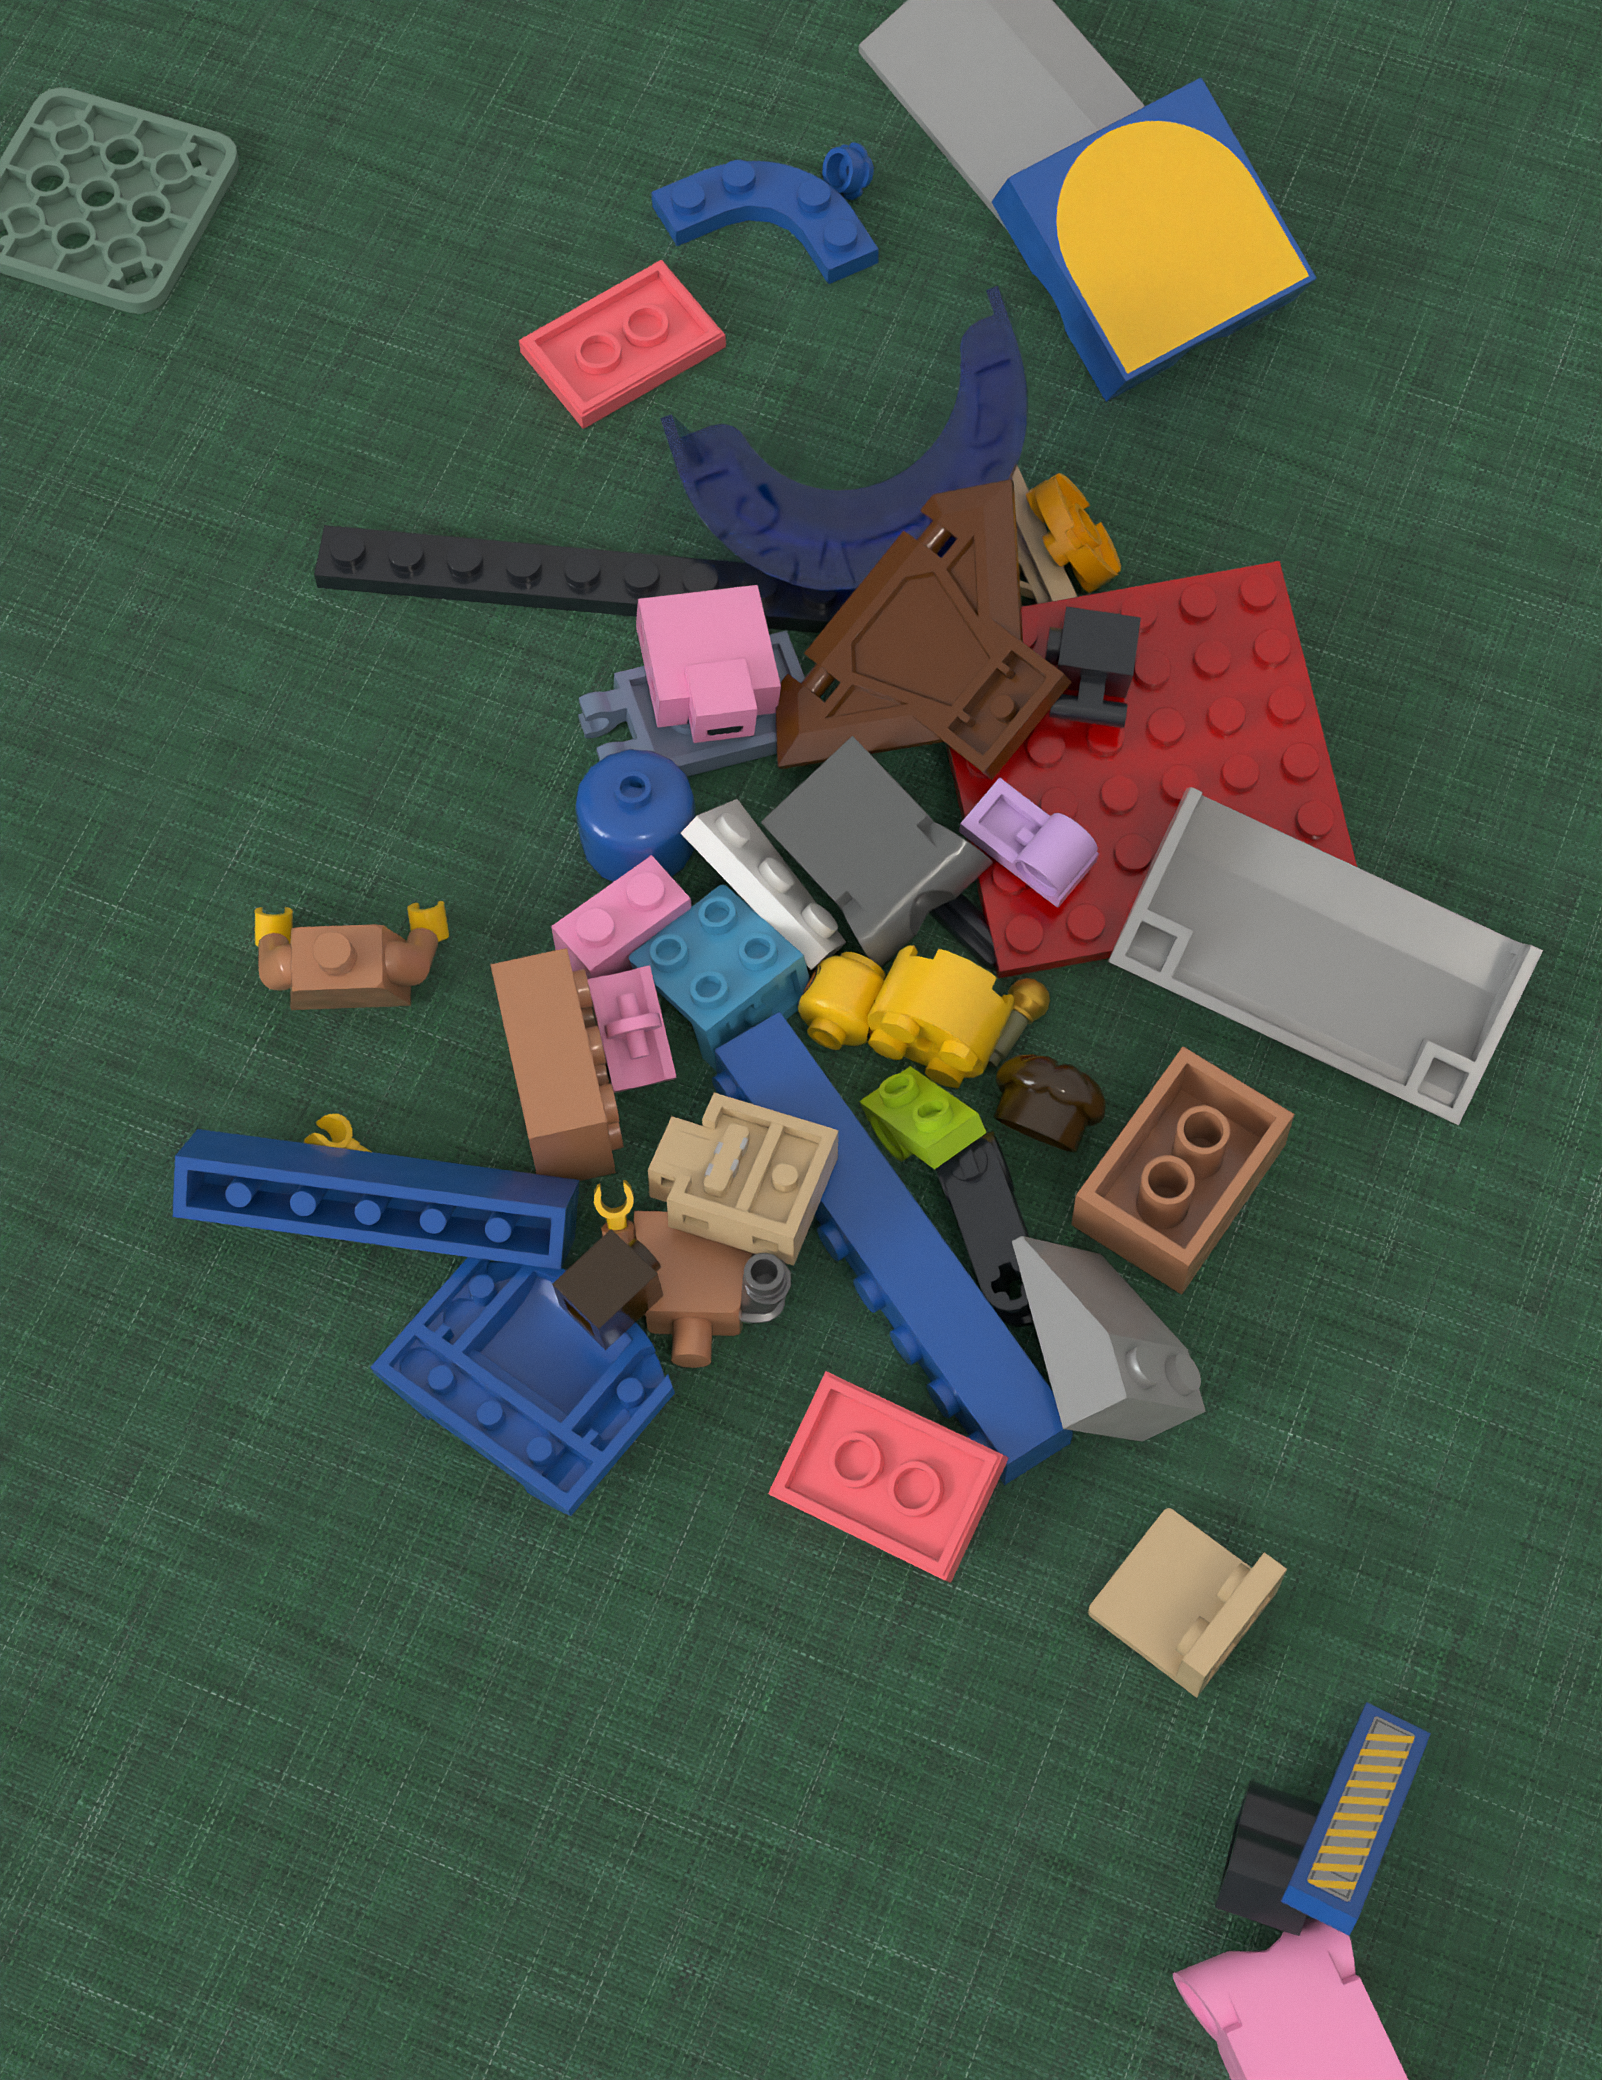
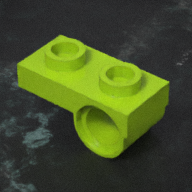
M911 1066L901 1073L892 1075L884 1080L878 1089L859 1101L881 1143L893 1157L901 1162L914 1154L935 1170L987 1133L976 1111Z

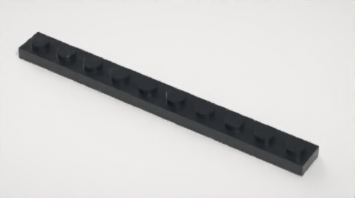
M324 525L314 573L317 588L637 617L638 599L758 585L768 629L811 633L822 632L868 575L866 573Z

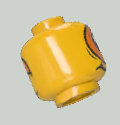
M844 952L841 956L823 959L815 969L797 1005L801 1018L809 1026L807 1030L808 1035L818 1044L833 1050L841 1049L842 1045L859 1046L867 1043L872 1034V1030L868 1026V1014L886 977L882 968L871 959L854 952Z

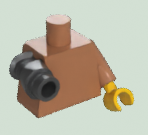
M623 1180L624 1192L627 1198L624 1204L617 1208H610L602 1202L600 1183L597 1185L594 1191V1205L599 1214L607 1218V1223L601 1228L602 1237L612 1229L626 1244L633 1239H637L655 1256L661 1265L657 1273L664 1296L644 1315H646L649 1332L673 1334L671 1361L674 1364L689 1368L707 1366L711 1363L712 1335L735 1336L741 1333L744 1322H769L781 1314L785 1306V1297L791 1286V1273L783 1260L770 1253L754 1254L668 1227V1212L634 1211L633 1223L627 1220L626 1217L633 1207L634 1195L631 1185L626 1180Z

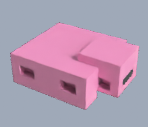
M758 585L638 599L636 629L657 728L688 724L689 719L694 743L754 736L757 715L776 713L775 707L779 704L781 690Z

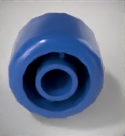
M628 749L610 754L590 767L579 784L575 806L580 841L589 864L601 877L612 882L619 879L651 855L671 877L680 872L695 849L681 834L696 817L694 795L686 774L671 759L649 750Z

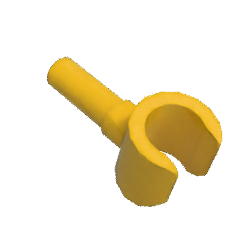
M328 1114L316 1121L318 1127L330 1134L332 1142L319 1133H312L304 1139V1143L372 1152L352 1138L351 1124L345 1116L340 1114Z

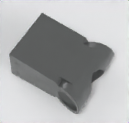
M853 736L761 821L767 830L839 905L869 959L881 968L917 935L929 911L956 899L993 864V861L978 848L949 829L935 823Z

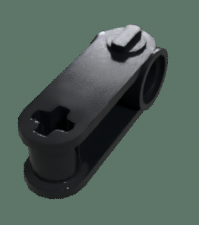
M992 1130L937 1167L936 1171L949 1205L956 1215L983 1294L1005 1324L1014 1327H1025L1032 1325L1034 1321L1012 1241L1021 1236L1029 1237L1014 1195L1016 1190L996 1135ZM1020 1280L1023 1296L1016 1300H1011L1009 1298L1010 1288L1008 1284Z

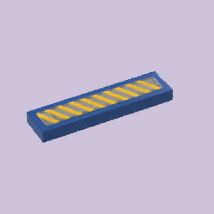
M1366 1702L1281 1902L1350 1936L1369 1893L1431 1733Z

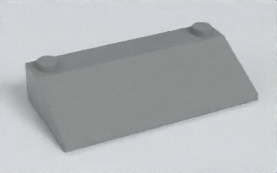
M907 0L859 44V54L1004 227V223L991 202L1008 177L1145 107L1053 0Z
M1186 788L1108 962L1459 1125L1543 950L1512 940L1203 796V792L1195 788Z

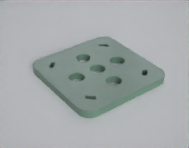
M59 87L42 93L34 101L0 158V232L6 230L8 234L0 238V273L128 313L142 314L157 309L169 296L238 172L240 162L235 143L230 137L220 132L75 89ZM121 150H133L138 153L137 157L128 164L117 165L110 162V158ZM200 161L201 166L193 168L191 163ZM57 176L64 179L63 183L52 191H40L35 188L36 184L45 177ZM106 191L114 194L113 199L104 206L94 207L85 203L87 198L95 192ZM155 206L165 210L164 214L155 221L142 222L136 219V215L146 207ZM82 233L90 236L89 241L80 248L67 249L61 246L62 241L71 234ZM143 272L147 277L129 285L125 281L126 278Z

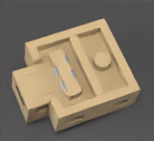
M713 1093L702 1118V1125L671 1117L648 1168L649 1195L652 1198L667 1202L668 1227L754 1254L770 1253L783 1260L784 1263L794 1266L838 1159L839 1130Z

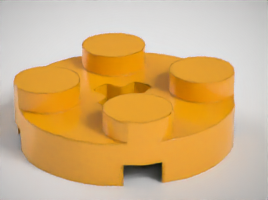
M1058 473L1026 492V499L1031 509L1043 523L1046 522L1050 532L1042 536L1049 554L1061 567L1069 562L1071 563L1077 580L1086 592L1092 593L1118 575L1117 573L1121 571V564L1116 549L1103 524L1099 522L1094 525L1084 510L1090 504L1070 479L1062 473Z

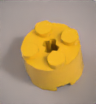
M915 945L907 946L898 952L868 1014V1026L872 1030L868 1044L877 1053L889 1059L901 1060L905 1057L927 1066L925 1074L931 1080L946 1087L959 1088L964 1078H974L983 1074L1012 1013L1015 999L1012 994L1000 997L992 990L997 978L968 959L942 949H938L934 959L917 956L918 951Z

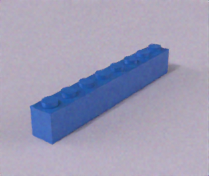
M781 1012L774 1014L715 1049L717 1075L712 1077V1082L718 1094L839 1130L838 1159L815 1213V1217L821 1224L817 1228L818 1235L832 1258L836 1261L845 1258L858 1277L853 1279V1283L866 1307L872 1313L881 1309L894 1328L890 1331V1337L901 1357L909 1365L918 1362L931 1380L927 1384V1390L939 1411L947 1419L955 1415L969 1434L967 1438L1009 1457L1000 1476L1004 1485L1008 1484L1069 1445L1073 1430L1063 1429L1052 1389Z

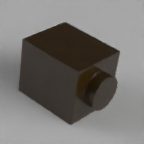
M612 1229L552 1284L560 1307L605 1350L664 1296L657 1273L661 1265L655 1256L637 1239H633L626 1244Z

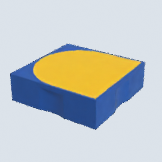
M1202 77L1008 177L991 202L1032 274L1039 279L1053 298L1060 312L1068 337L1106 402L1172 367L1181 357L1195 347L1213 339L1229 336L1294 301L1317 279Z

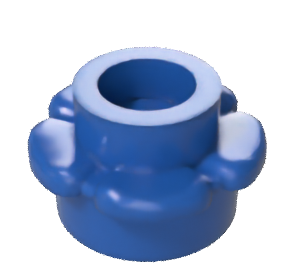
M852 142L849 146L835 147L827 153L824 159L823 179L838 193L843 194L846 199H857L863 193L862 188H866L872 181L874 173L873 163L866 149L859 143Z

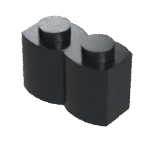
M1250 1780L1235 1823L1215 1908L1300 1936L1306 1917L1311 1916L1281 1902L1322 1804Z

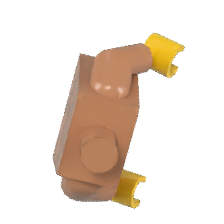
M438 901V905L429 909H420L419 903H413L407 907L411 929L407 940L384 925L376 924L293 928V911L291 908L285 907L283 914L276 915L263 913L262 907L256 908L255 944L258 946L260 979L269 989L278 991L290 989L291 1010L411 1006V986L420 984L427 978L438 942L449 937L444 902Z

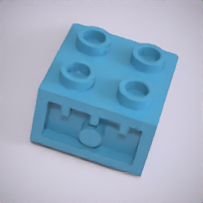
M720 885L693 905L691 909L629 955L633 969L650 965L656 990L692 1023L702 1058L715 1071V1049L778 1012H781L783 1017L788 1019L798 1011L799 999L810 981L804 955L726 885Z

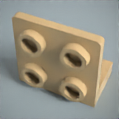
M1167 1508L1161 1513L1090 1604L1088 1614L1092 1619L1197 1698L1275 1596L1287 1569L1265 1552L1251 1568L1176 1511Z

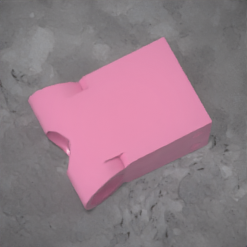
M1311 1917L1306 1919L1300 1936L1284 1931L1281 1937L1267 1950L1248 1952L1227 1951L1173 1973L1174 1982L1187 2006L1204 2029L1217 2042L1219 2053L1231 2080H1408L1361 1978L1355 1973L1350 1936Z

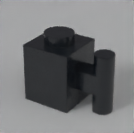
M1066 606L1061 628H1049L1044 659L1050 664L1055 665L1072 682L1067 690L1078 691L1077 696L1062 694L1050 708L1049 717L1124 728L1128 703L1103 700L1104 695L1126 698L1134 673L1141 617Z

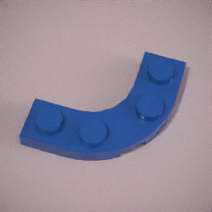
M733 160L727 164L703 170L651 192L652 207L676 246L727 225L748 220L771 222L789 230L803 244L828 284L878 263V247L848 202L825 181L811 173L789 165L764 161Z

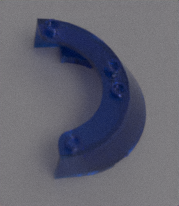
M996 286L986 290L994 315L981 319L971 325L962 337L960 345L961 376L959 391L951 416L941 435L918 461L884 482L853 490H826L806 486L785 477L770 467L750 446L744 434L731 425H711L692 433L672 414L660 418L685 491L698 515L711 532L733 553L769 576L810 589L855 591L903 530L915 539L920 537L932 522L922 514L920 509L933 494L1012 479L1025 440L1028 418V388L1019 334L1013 312L999 287ZM951 536L937 555L942 558L956 539Z

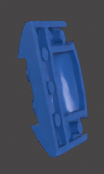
M467 1257L370 1368L377 1377L427 1420L432 1418L520 1482L527 1493L558 1511L572 1516L675 1394L669 1375L664 1376L652 1342L636 1322L605 1350L560 1307L552 1284L567 1270L509 1262H490L487 1259Z

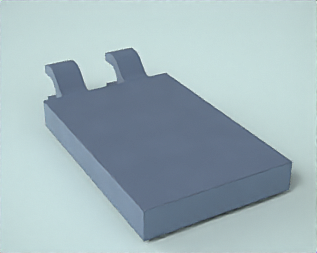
M787 631L770 634L780 682L787 674H790L801 683L805 677ZM644 666L614 673V690L591 692L579 697V704L583 712L579 714V721L585 738L605 735L624 721H627L633 738L632 740L610 742L597 747L596 752L599 760H602L607 755L628 749L649 750L671 759L686 776H691L777 754L776 713L757 715L754 736L694 743L689 719L688 724L657 728Z

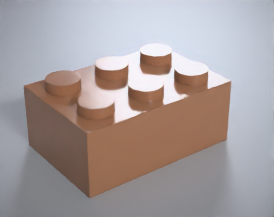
M567 948L490 964L536 1174L582 1181L616 1173L612 1150L624 1148L616 1100L612 1084H609L605 1054L599 1028L595 1024L592 1010L593 1004L585 969L572 971Z
M1182 1047L1077 1193L1071 1225L1182 1295L1284 1148L1295 1114L1187 1048Z

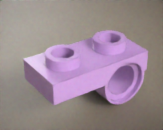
M1000 777L960 823L959 832L1057 908L1097 862L1099 856L1096 842L1081 825L1060 813H1054L1052 816H1049Z

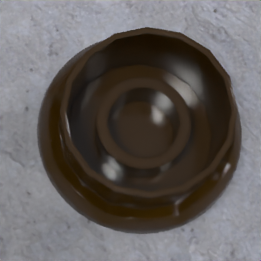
M1024 1054L1017 1055L1004 1062L996 1073V1083L1002 1095L993 1118L1005 1126L1035 1140L1064 1151L1076 1153L1086 1127L1100 1123L1105 1117L1106 1101L1101 1087L1090 1075L1079 1071L1071 1064L1063 1063L1059 1065L1056 1059L1049 1056Z

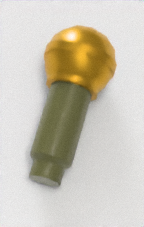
M1025 978L1018 980L1009 988L1008 995L1012 994L1015 999L1014 1008L989 1059V1066L996 1068L1001 1060L1006 1059L1027 1024H1032L1033 1021L1039 1019L1047 1012L1050 1003L1049 992L1042 983L1035 979Z

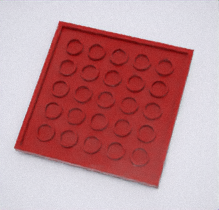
M1280 561L1021 607L1023 643L1043 658H1045L1049 628H1061L1066 606L1141 617L1134 673L1126 698L1104 695L1103 700L1128 703L1124 728L1049 717V710L992 780L946 744L962 821L1000 777L1049 816H1052L1054 813H1060L1077 822L1092 836L1098 847L1097 852L1099 856L1097 862L1057 908L966 838L970 844L978 848L993 861V864L976 879L982 911L986 924L989 926L994 945L995 969L998 979L1110 958L1159 845L1186 788L1189 787L1203 792V796L1357 867ZM1066 689L1063 694L1077 696L1078 691Z

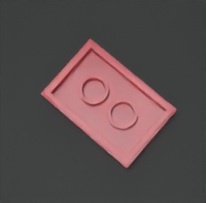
M660 260L519 340L521 354L582 429H585L726 347V337L673 272Z
M825 1371L768 1494L951 1583L1009 1457Z

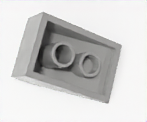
M1024 1236L1012 1241L1063 1429L1143 1442L1206 1412L1199 1390L1201 1385L1200 1373L1196 1364L1190 1358L1188 1349L1101 1254Z

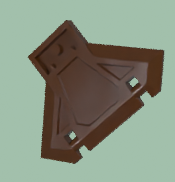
M1012 479L933 494L920 509L922 514L932 521L920 537L915 539L903 530L805 651L804 654L816 663L813 669L801 683L790 674L784 677L780 682L779 704L775 707L777 762L780 769L825 762L853 736L870 754L944 742L992 780L1072 682L1064 673L1023 643L1015 492ZM951 536L956 539L942 558L937 555ZM835 679L840 682L825 702L820 699Z

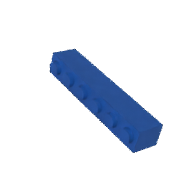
M197 1129L175 1155L173 1217L561 1269L575 1241L580 1180Z

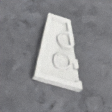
M738 799L697 815L681 832L688 842L749 906L804 955L806 965L810 970L816 968L823 959L832 957L846 943L837 931L838 925L835 919L826 909L815 902Z

